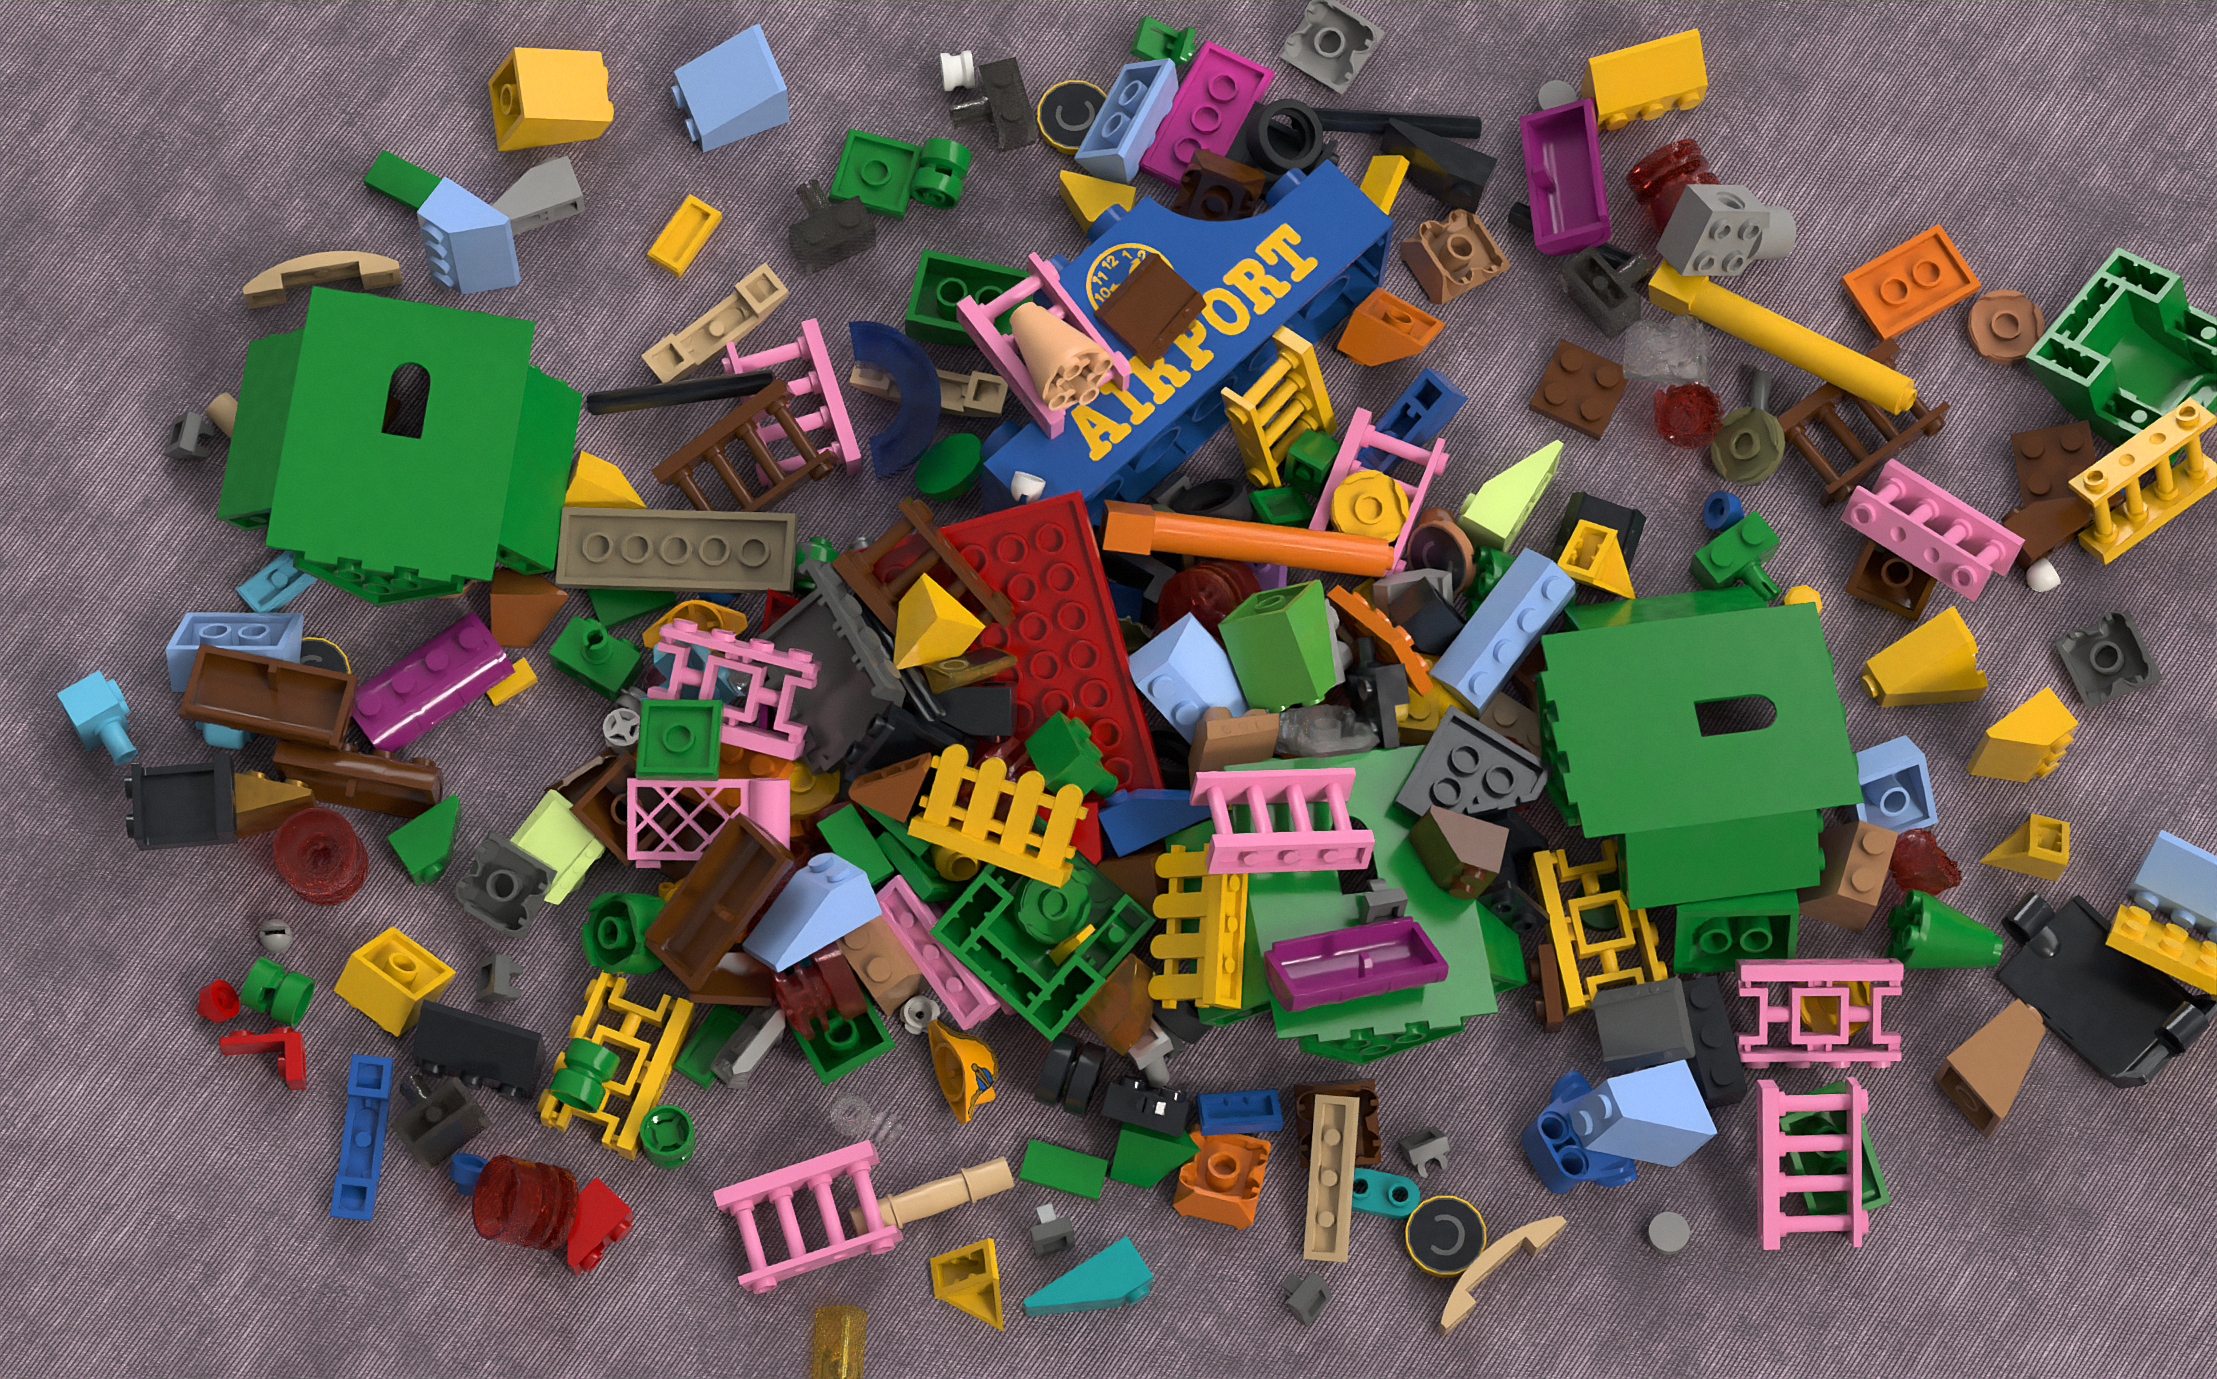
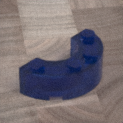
M871 321L849 322V335L855 369H872L885 375L896 386L901 399V408L895 422L884 432L869 437L875 482L879 483L906 472L927 452L939 425L941 389L938 375L930 358L916 342L891 326Z

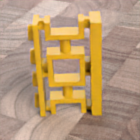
M1610 839L1602 842L1600 847L1604 861L1568 868L1564 849L1556 850L1553 853H1550L1549 850L1533 853L1529 862L1539 905L1550 914V923L1544 925L1548 944H1554L1560 996L1565 1016L1580 1014L1585 1009L1593 1010L1590 1006L1598 992L1597 988L1631 981L1633 985L1645 983L1641 967L1620 971L1615 953L1633 949L1636 944L1633 934L1635 931L1647 983L1668 979L1664 961L1657 960L1654 946L1659 945L1658 931L1654 922H1648L1645 908L1629 910L1620 897V890L1601 894L1597 875L1615 872L1617 868L1615 855L1618 856L1617 840L1611 841ZM1553 867L1557 868L1560 883L1576 879L1582 880L1585 897L1567 901L1565 907L1568 917L1564 915ZM1614 904L1622 938L1587 945L1579 911ZM1571 944L1575 945L1578 960L1600 956L1604 974L1585 979L1586 995H1583Z
M601 972L598 980L592 978L584 997V1001L588 1002L583 1016L576 1015L568 1037L571 1039L582 1038L601 1046L606 1041L638 1053L625 1085L611 1080L601 1083L606 1089V1094L597 1113L581 1111L565 1103L561 1113H558L562 1102L553 1097L547 1088L540 1097L537 1111L541 1113L540 1118L543 1126L548 1128L553 1126L564 1133L572 1115L607 1127L601 1141L603 1148L616 1150L619 1156L634 1161L641 1144L640 1125L644 1116L652 1108H655L659 1102L672 1071V1065L677 1059L695 1016L694 1003H689L688 1000L678 997V1000H674L666 994H663L656 1012L623 1000L622 998L627 988L626 979L611 976V974ZM609 991H611L608 1006L609 1009L626 1015L622 1026L618 1032L598 1024L593 1038L589 1039ZM669 1013L671 1014L670 1019L650 1062L648 1060L652 1053L651 1044L634 1038L641 1021L662 1028ZM560 1052L554 1065L553 1075L556 1074L558 1069L568 1068L563 1062L565 1052ZM639 1087L640 1090L621 1135L618 1136L617 1133L621 1126L620 1118L603 1112L607 1100L611 1094L631 1102L636 1088Z

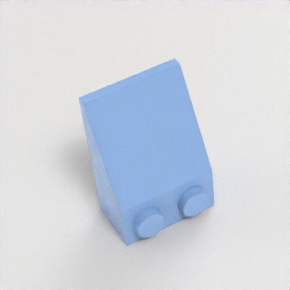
M832 852L823 853L813 857L806 867L795 873L742 946L746 953L776 972H780L883 913L866 872Z

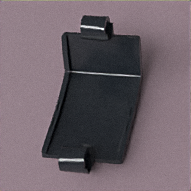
M2029 892L2001 920V924L2006 932L2022 949L1997 973V979L2025 1005H2032L2042 1016L2043 1024L2080 1058L2117 1088L2124 1089L2146 1085L2173 1057L2181 1056L2210 1027L2208 1021L2217 1013V995L2200 994L2194 996L2165 972L2106 945L2111 923L2080 895L2072 897L2055 914L2051 906L2041 896L2034 892Z

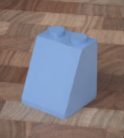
M760 24L749 27L674 71L675 86L670 87L674 102L678 109L685 108L689 118L684 120L687 133L692 142L698 140L703 153L789 122L787 87Z
M1685 1059L1606 1079L1568 1112L1572 1120L1573 1129L1579 1135L1584 1149L1670 1167L1681 1164L1718 1133Z

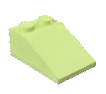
M1555 440L1484 483L1477 495L1470 493L1459 511L1462 515L1456 526L1463 530L1471 542L1474 552L1478 545L1495 547L1504 552L1508 551L1554 476L1564 443Z

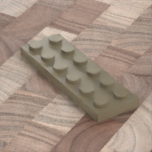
M562 507L555 584L559 588L767 594L768 588L782 594L793 595L799 517L796 513Z

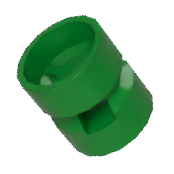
M944 138L927 139L924 142L919 159L921 168L916 170L910 188L912 197L922 204L937 209L948 210L957 207L963 190V182L961 180L967 177L972 160L970 150L952 140Z
M263 956L255 963L245 981L240 996V1003L261 1014L269 1010L272 1019L293 1028L300 1022L310 1004L316 981L295 970L287 974L285 973L284 965Z
M572 1038L563 1061L568 1068L557 1070L548 1091L553 1097L571 1107L588 1113H597L606 1094V1089L601 1083L609 1082L613 1078L619 1066L620 1058L601 1045L582 1038Z
M667 1104L652 1108L644 1116L640 1125V1137L647 1159L654 1166L664 1170L677 1169L684 1166L692 1158L696 1148L693 1123L689 1115L682 1108Z

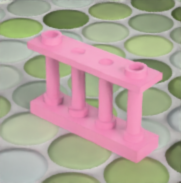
M1033 252L1028 256L1029 277L987 305L983 303L977 305L970 295L957 303V320L1045 434L1052 440L1064 432L1065 410L1070 406L1051 411L1039 397L1027 366L1017 356L1019 347L1013 333L1009 336L1006 333L1001 336L993 326L996 317L1041 288L1054 304V306L1048 309L1049 312L1061 320L1065 318L1070 326L1101 345L1113 358V365L1098 388L1112 379L1122 392L1129 388L1131 367L1120 351L1115 353L1112 351L1058 282L1060 280L1059 274L1051 262L1048 260L1043 262L1036 252Z
M816 318L801 322L802 336L796 338L797 342L738 358L734 342L726 343L727 358L721 359L725 375L745 373L801 357L802 360L809 359L813 371L808 372V377L787 383L796 396L813 392L814 395L821 394L824 406L819 407V412L795 419L804 432L823 426L825 430L832 428L836 441L830 442V447L817 450L820 454L826 449L835 452L839 457V460L835 463L836 465L843 463L847 476L862 472V457ZM754 395L741 396V403H745ZM759 422L756 424L758 426L756 432L765 445L768 442L788 437L779 423L761 428ZM801 455L777 462L786 476L793 474L806 464ZM755 464L761 487L768 485L769 490L775 487L760 464Z
M1357 407L1308 529L1328 531L1331 524L1329 504L1333 491L1346 477L1357 471L1370 470L1362 467V462L1356 460L1361 446L1368 449L1370 445L1426 466L1418 488L1396 480L1404 490L1408 501L1412 502L1407 522L1405 520L1401 533L1397 537L1392 569L1390 571L1385 570L1384 576L1402 573L1407 562L1401 560L1433 477L1435 474L1442 476L1450 454L1444 453L1446 440L1439 437L1433 452L1375 431L1376 426L1370 425L1372 412Z
M1893 458L1885 464L1871 492L1860 485L1855 488L1840 518L1845 523L1973 602L1978 599L1992 570L2002 576L2010 570L2025 541Z
M1355 768L1196 772L1189 798L1190 805H1209L1216 834H1212L1205 859L1208 874L1367 869L1375 844L1372 830H1353L1345 801L1349 800L1355 780ZM1305 802H1328L1336 831H1313ZM1266 803H1289L1296 832L1274 833ZM1249 804L1256 833L1233 834L1226 805Z
M1846 1077V1094L1785 1095L1784 1091L1779 1092V1087L1774 1080H1757V1240L1763 1250H1780V1237H1786V1233L1847 1231V1238L1852 1246L1862 1247V1234H1868L1869 1229L1867 1210H1862L1861 1114H1867L1868 1094L1866 1089H1861V1085L1855 1077ZM1847 1110V1134L1785 1136V1132H1779V1116H1785L1786 1112ZM1847 1150V1174L1786 1176L1785 1172H1779V1157L1786 1156V1152ZM1847 1191V1214L1786 1216L1785 1212H1780V1197H1785L1786 1192Z
M870 1140L713 1191L717 1207L724 1214L731 1213V1216H736L752 1271L738 1276L739 1283L745 1290H753L754 1294L765 1293L775 1289L778 1286V1281L869 1251L872 1255L882 1254L894 1249V1243L904 1240L901 1231L895 1225L886 1228L884 1226L869 1177V1172L872 1170L871 1166L880 1163L876 1147ZM846 1174L849 1178H853L869 1231L868 1234L847 1241L845 1240L830 1185L833 1183L832 1179ZM806 1187L814 1191L830 1244L829 1247L808 1254L805 1250L791 1198L794 1196L793 1192ZM767 1200L772 1204L775 1203L791 1257L790 1260L767 1266L752 1211L755 1209L754 1205Z

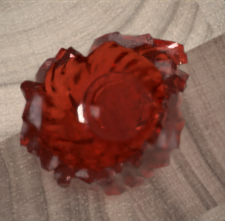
M1700 381L1685 383L1678 387L1670 385L1667 392H1663L1662 389L1658 390V392L1654 393V424L1657 432L1664 440L1668 441L1669 445H1674L1684 450L1705 448L1707 444L1713 441L1723 427L1721 422L1723 421L1722 415L1724 410L1721 409L1723 404L1720 401L1719 394H1714L1708 386H1701Z
M1915 828L1898 835L1888 868L1892 878L1895 879L1897 887L1903 892L1908 893L1910 889H1917L1932 896H1937L1946 889L1958 887L1962 880L1960 876L1962 871L1957 870L1958 862L1951 861L1946 856V852L1937 847L1936 836L1931 831H1922V828Z

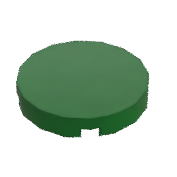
M969 433L951 435L936 443L925 453L917 466L914 477L917 488L926 498L930 497L935 502L953 500L968 492L974 486L972 480L977 474L981 477L983 473V463L986 460L979 454L983 443L974 434Z
M1073 868L1070 879L1059 888L1024 876L1018 884L1014 897V916L1020 929L1031 939L1050 945L1058 944V942L1081 930L1087 922L1091 909V896H1088L1086 888L1088 884L1085 878Z

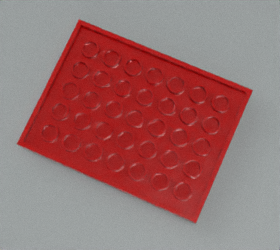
M1081 489L938 527L994 593L1000 591L1010 600L1014 607V610L1011 612L1016 617L1005 628L995 620L976 637L963 653L991 647L1009 656L955 672L945 680L1017 682V730L1012 736H1006V741L984 742L981 735H974L979 742L972 757L971 768L980 770L982 763L992 757L1000 758L1004 761L1007 768L1005 780L1017 784L1020 777L1026 772H1038L1024 743L1059 710L1070 720L1074 717L1079 718L1089 728L1092 735L1088 738L1101 751L1103 757L1100 758L1104 769L1110 774L1115 775L1118 779V785L1114 792L1121 789H1126L1127 793L1137 789H1166L1138 688L1130 672V660ZM920 532L905 536L873 564L874 570L871 573L881 584L884 582L889 584L932 545ZM868 547L853 550V552L856 553L857 551H859L862 553ZM943 558L926 572L943 589L958 577ZM913 583L906 591H904L900 595L901 599L906 595V593L911 589V587L915 583ZM970 589L956 600L973 616H976L985 608ZM920 665L916 666L925 680H932ZM903 701L902 709H905L907 702ZM967 779L963 781L955 802L956 806L968 809L976 782ZM1044 786L1043 793L1054 797L1057 796ZM1090 790L1083 798L1099 796L1096 792ZM1000 792L993 819L1006 823L1014 798L1013 795ZM953 817L950 819L951 822H964ZM989 830L988 835L1000 839L1002 837L1001 834Z

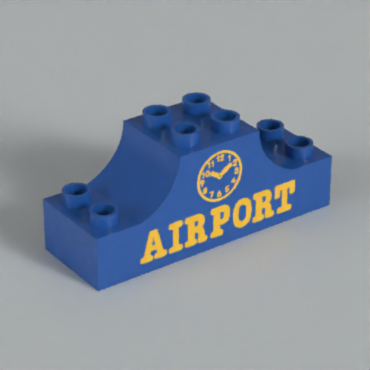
M1328 159L1309 176H1306L1298 167L1284 174L1274 184L1265 198V202L1271 209L1268 212L1250 218L1225 222L1196 220L1166 209L1148 195L1129 212L1120 204H1114L1106 209L1087 231L1086 238L1092 244L1072 262L1063 254H1057L1048 261L1051 262L1059 274L1060 280L1058 282L1114 353L1120 351L1127 359L1131 367L1129 388L1122 392L1111 379L1099 387L1098 396L1089 404L1080 405L1078 402L1065 410L1066 415H1064V432L1052 440L1049 439L1035 419L1023 429L1014 420H1009L999 426L986 439L979 451V454L986 460L983 463V473L979 479V483L983 486L982 515L1026 504L1028 495L1021 494L1019 501H1016L1011 493V483L1016 471L1028 473L1046 481L1042 495L1038 500L1081 489L1091 527L1094 524L1100 525L1104 500L1138 504L1230 422V419L1224 412L1226 408L1220 392L1226 386L1242 397L1277 359V350L1272 335L1282 325L1314 346L1354 311L1377 287L1383 285L1394 221ZM1151 252L1159 254L1161 259L1196 291H1200L1207 306L1198 315L1196 326L1189 333L1180 334L1169 346L1168 353L1160 360H1156L1151 367H1147L1096 320L1093 313ZM1041 288L1034 292L1033 303L1037 306H1042L1046 310L1054 306Z

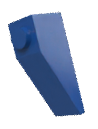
M1426 367L1375 425V431L1421 447L1450 421L1469 398L1442 372ZM1369 445L1368 449L1361 446L1356 460L1362 462V467L1387 475L1403 462L1405 458Z
M1121 789L1103 799L1105 804L1102 805L1097 815L1120 858L1212 816L1209 805L1191 806L1189 801L1191 790L1137 789L1127 793L1126 789Z

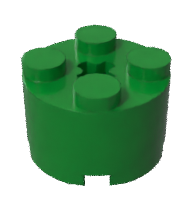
M606 892L596 897L586 911L591 912L588 924H582L581 929L582 948L588 962L593 967H599L601 970H604L602 972L607 974L648 975L657 971L664 963L644 944L647 940L644 934L667 904L666 901L659 896L637 893Z

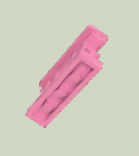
M674 619L673 623L660 627L659 635H661V641L658 642L657 650L673 653L676 656L669 688L665 689L658 686L648 688V699L680 700L683 683L701 688L698 700H712L719 666L753 674L745 709L724 704L721 742L789 760H795L803 756L806 743L803 736L807 731L808 725L789 721L796 685L808 689L816 687L818 681L817 673L821 670L823 662L812 659L813 653L809 651L789 648V652L786 653L775 650L774 643L770 641L751 638L750 643L736 640V634L731 631L714 628L709 633L697 630L698 624L689 620ZM676 639L726 653L713 652L708 654L704 672L687 667L691 646L678 643ZM755 659L803 673L789 672L785 674L782 691L780 692L763 687L768 666L752 662V660ZM760 703L778 707L773 729L789 733V735L739 723V720L748 723L755 721Z
M902 874L895 876L875 895L883 913L881 914L882 918L963 1030L972 1028L979 1020L981 1022L985 1021L999 1007L1009 1016L1018 1012L929 933L953 902L923 901Z
M1897 958L1735 959L1736 993L1739 996H1756V1032H1736V1050L1739 1061L1745 1062V1067L1755 1069L1769 1068L1770 1062H1785V1066L1789 1068L1810 1067V1062H1826L1827 1067L1847 1068L1850 1067V1061H1866V1066L1886 1068L1891 1066V1061H1902V1052L1900 1051L1901 1035L1897 1031L1881 1032V995H1902L1900 983L1903 981L1904 964ZM1751 981H1805V984H1789L1788 1006H1768L1767 986L1765 984H1751ZM1832 981H1886V983L1869 984V1006H1849V987L1846 984H1832ZM1800 996H1837V1032H1800ZM1768 1022H1788V1041L1791 1044H1805V1047H1751V1045L1767 1044ZM1849 1022H1869V1040L1872 1044H1885V1046H1832V1044H1848Z

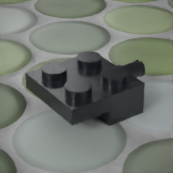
M1374 636L1357 638L1360 662L1352 664L1346 670L1345 682H1343L1344 693L1350 700L1351 715L1348 718L1350 735L1355 739L1356 745L1378 748L1400 746L1395 706L1410 703L1405 663L1376 660Z
M1128 1074L1121 1076V1080L1115 1079L1109 1084L1101 1115L1177 1137L1183 1135L1194 1103L1193 1100L1186 1099L1187 1091L1167 1085L1161 1087L1160 1091L1147 1088L1148 1080Z

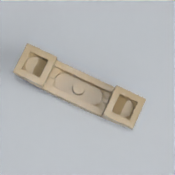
M329 251L301 256L278 264L248 282L243 287V293L248 309L287 303L286 288L361 276L364 290L403 284L399 262L391 258L359 251Z
M766 263L734 285L736 289L734 293L675 336L673 333H670L641 355L644 362L661 383L679 381L714 360L726 351V343L734 342L736 344L772 313L790 294Z
M859 347L849 381L850 385L897 403L940 413L971 417H1001L1009 391V386L1001 376L972 371L971 376L920 366L901 362L896 354Z
M1562 1216L1532 1222L1508 1233L1487 1248L1469 1266L1457 1282L1448 1299L1437 1332L1444 1337L1474 1310L1476 1301L1469 1292L1516 1250L1523 1246L1532 1257L1536 1256L1563 1232L1567 1221Z

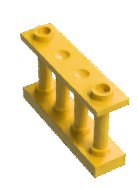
M1283 325L1272 335L1277 350V359L1242 397L1226 386L1220 392L1226 408L1224 412L1230 419L1247 470L1245 474L1259 488H1264L1265 486L1269 489L1282 488L1276 468L1287 457V452L1291 445L1307 428L1316 432L1324 431L1330 435L1338 429L1313 345ZM1283 377V382L1260 405V407L1256 409V405L1260 402V400ZM1290 398L1291 401L1263 431L1262 427ZM1296 419V420H1297V423L1287 432V434H1286V435L1276 444V446L1270 451L1269 447L1280 437V435H1281V434L1291 425V423Z
M2190 397L2068 482L2069 488L2093 506L2095 523L2078 534L2080 545L2104 565H2107L2217 488V463L2202 452L2199 437L2202 432L2217 423V417ZM2185 445L2187 459L2171 469L2169 455ZM2154 467L2157 480L2140 491L2138 477ZM2124 488L2126 502L2110 512L2108 498Z

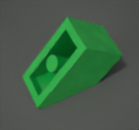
M1307 428L1287 452L1283 480L1293 486H1298L1302 491L1318 498L1328 481L1341 445L1338 444V441L1332 435L1324 431L1316 433Z
M456 794L451 795L387 836L391 851L416 887L423 882L430 884L438 880L446 872L445 868L451 864L462 816V808Z

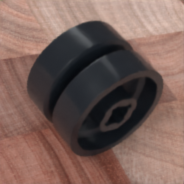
M1060 1032L1055 1037L1046 1059L1034 1101L1055 1108L1064 1093L1066 1095L1063 1111L1084 1118L1098 1084L1108 1048L1088 1041L1084 1045L1078 1059H1076L1079 1038Z

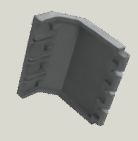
M808 558L797 568L801 574L812 577L815 582L813 592L756 639L770 641L774 643L775 650L786 653L789 652V648L809 651L813 653L812 659L823 662L821 670L817 673L818 681L816 687L808 689L796 685L789 721L808 725L807 731L803 736L807 744L801 757L811 775L817 776L823 772L833 774L846 763L843 759L848 747L854 740L860 742L866 735L865 730L871 718L876 713L882 715L891 702L902 707L906 691L899 681L901 677L899 670L890 660L886 659L880 649L881 640L879 636L866 625L861 617L862 608L860 604L847 593L841 583L843 577L830 562ZM755 659L752 660V662L768 666L765 677L766 683L763 687L780 692L782 691L785 674L789 672L803 673ZM772 706L775 713L777 714L778 707Z

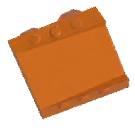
M1199 1124L1192 1125L1189 1136L1199 1147L1200 1151L1182 1164L1173 1207L1182 1217L1189 1215L1232 1225L1238 1231L1252 1225L1271 1143L1267 1140L1238 1133L1201 1136Z

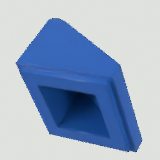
M1109 581L1108 586L1117 618L1123 619L1130 616L1132 623L1140 622L1142 596L1145 591Z

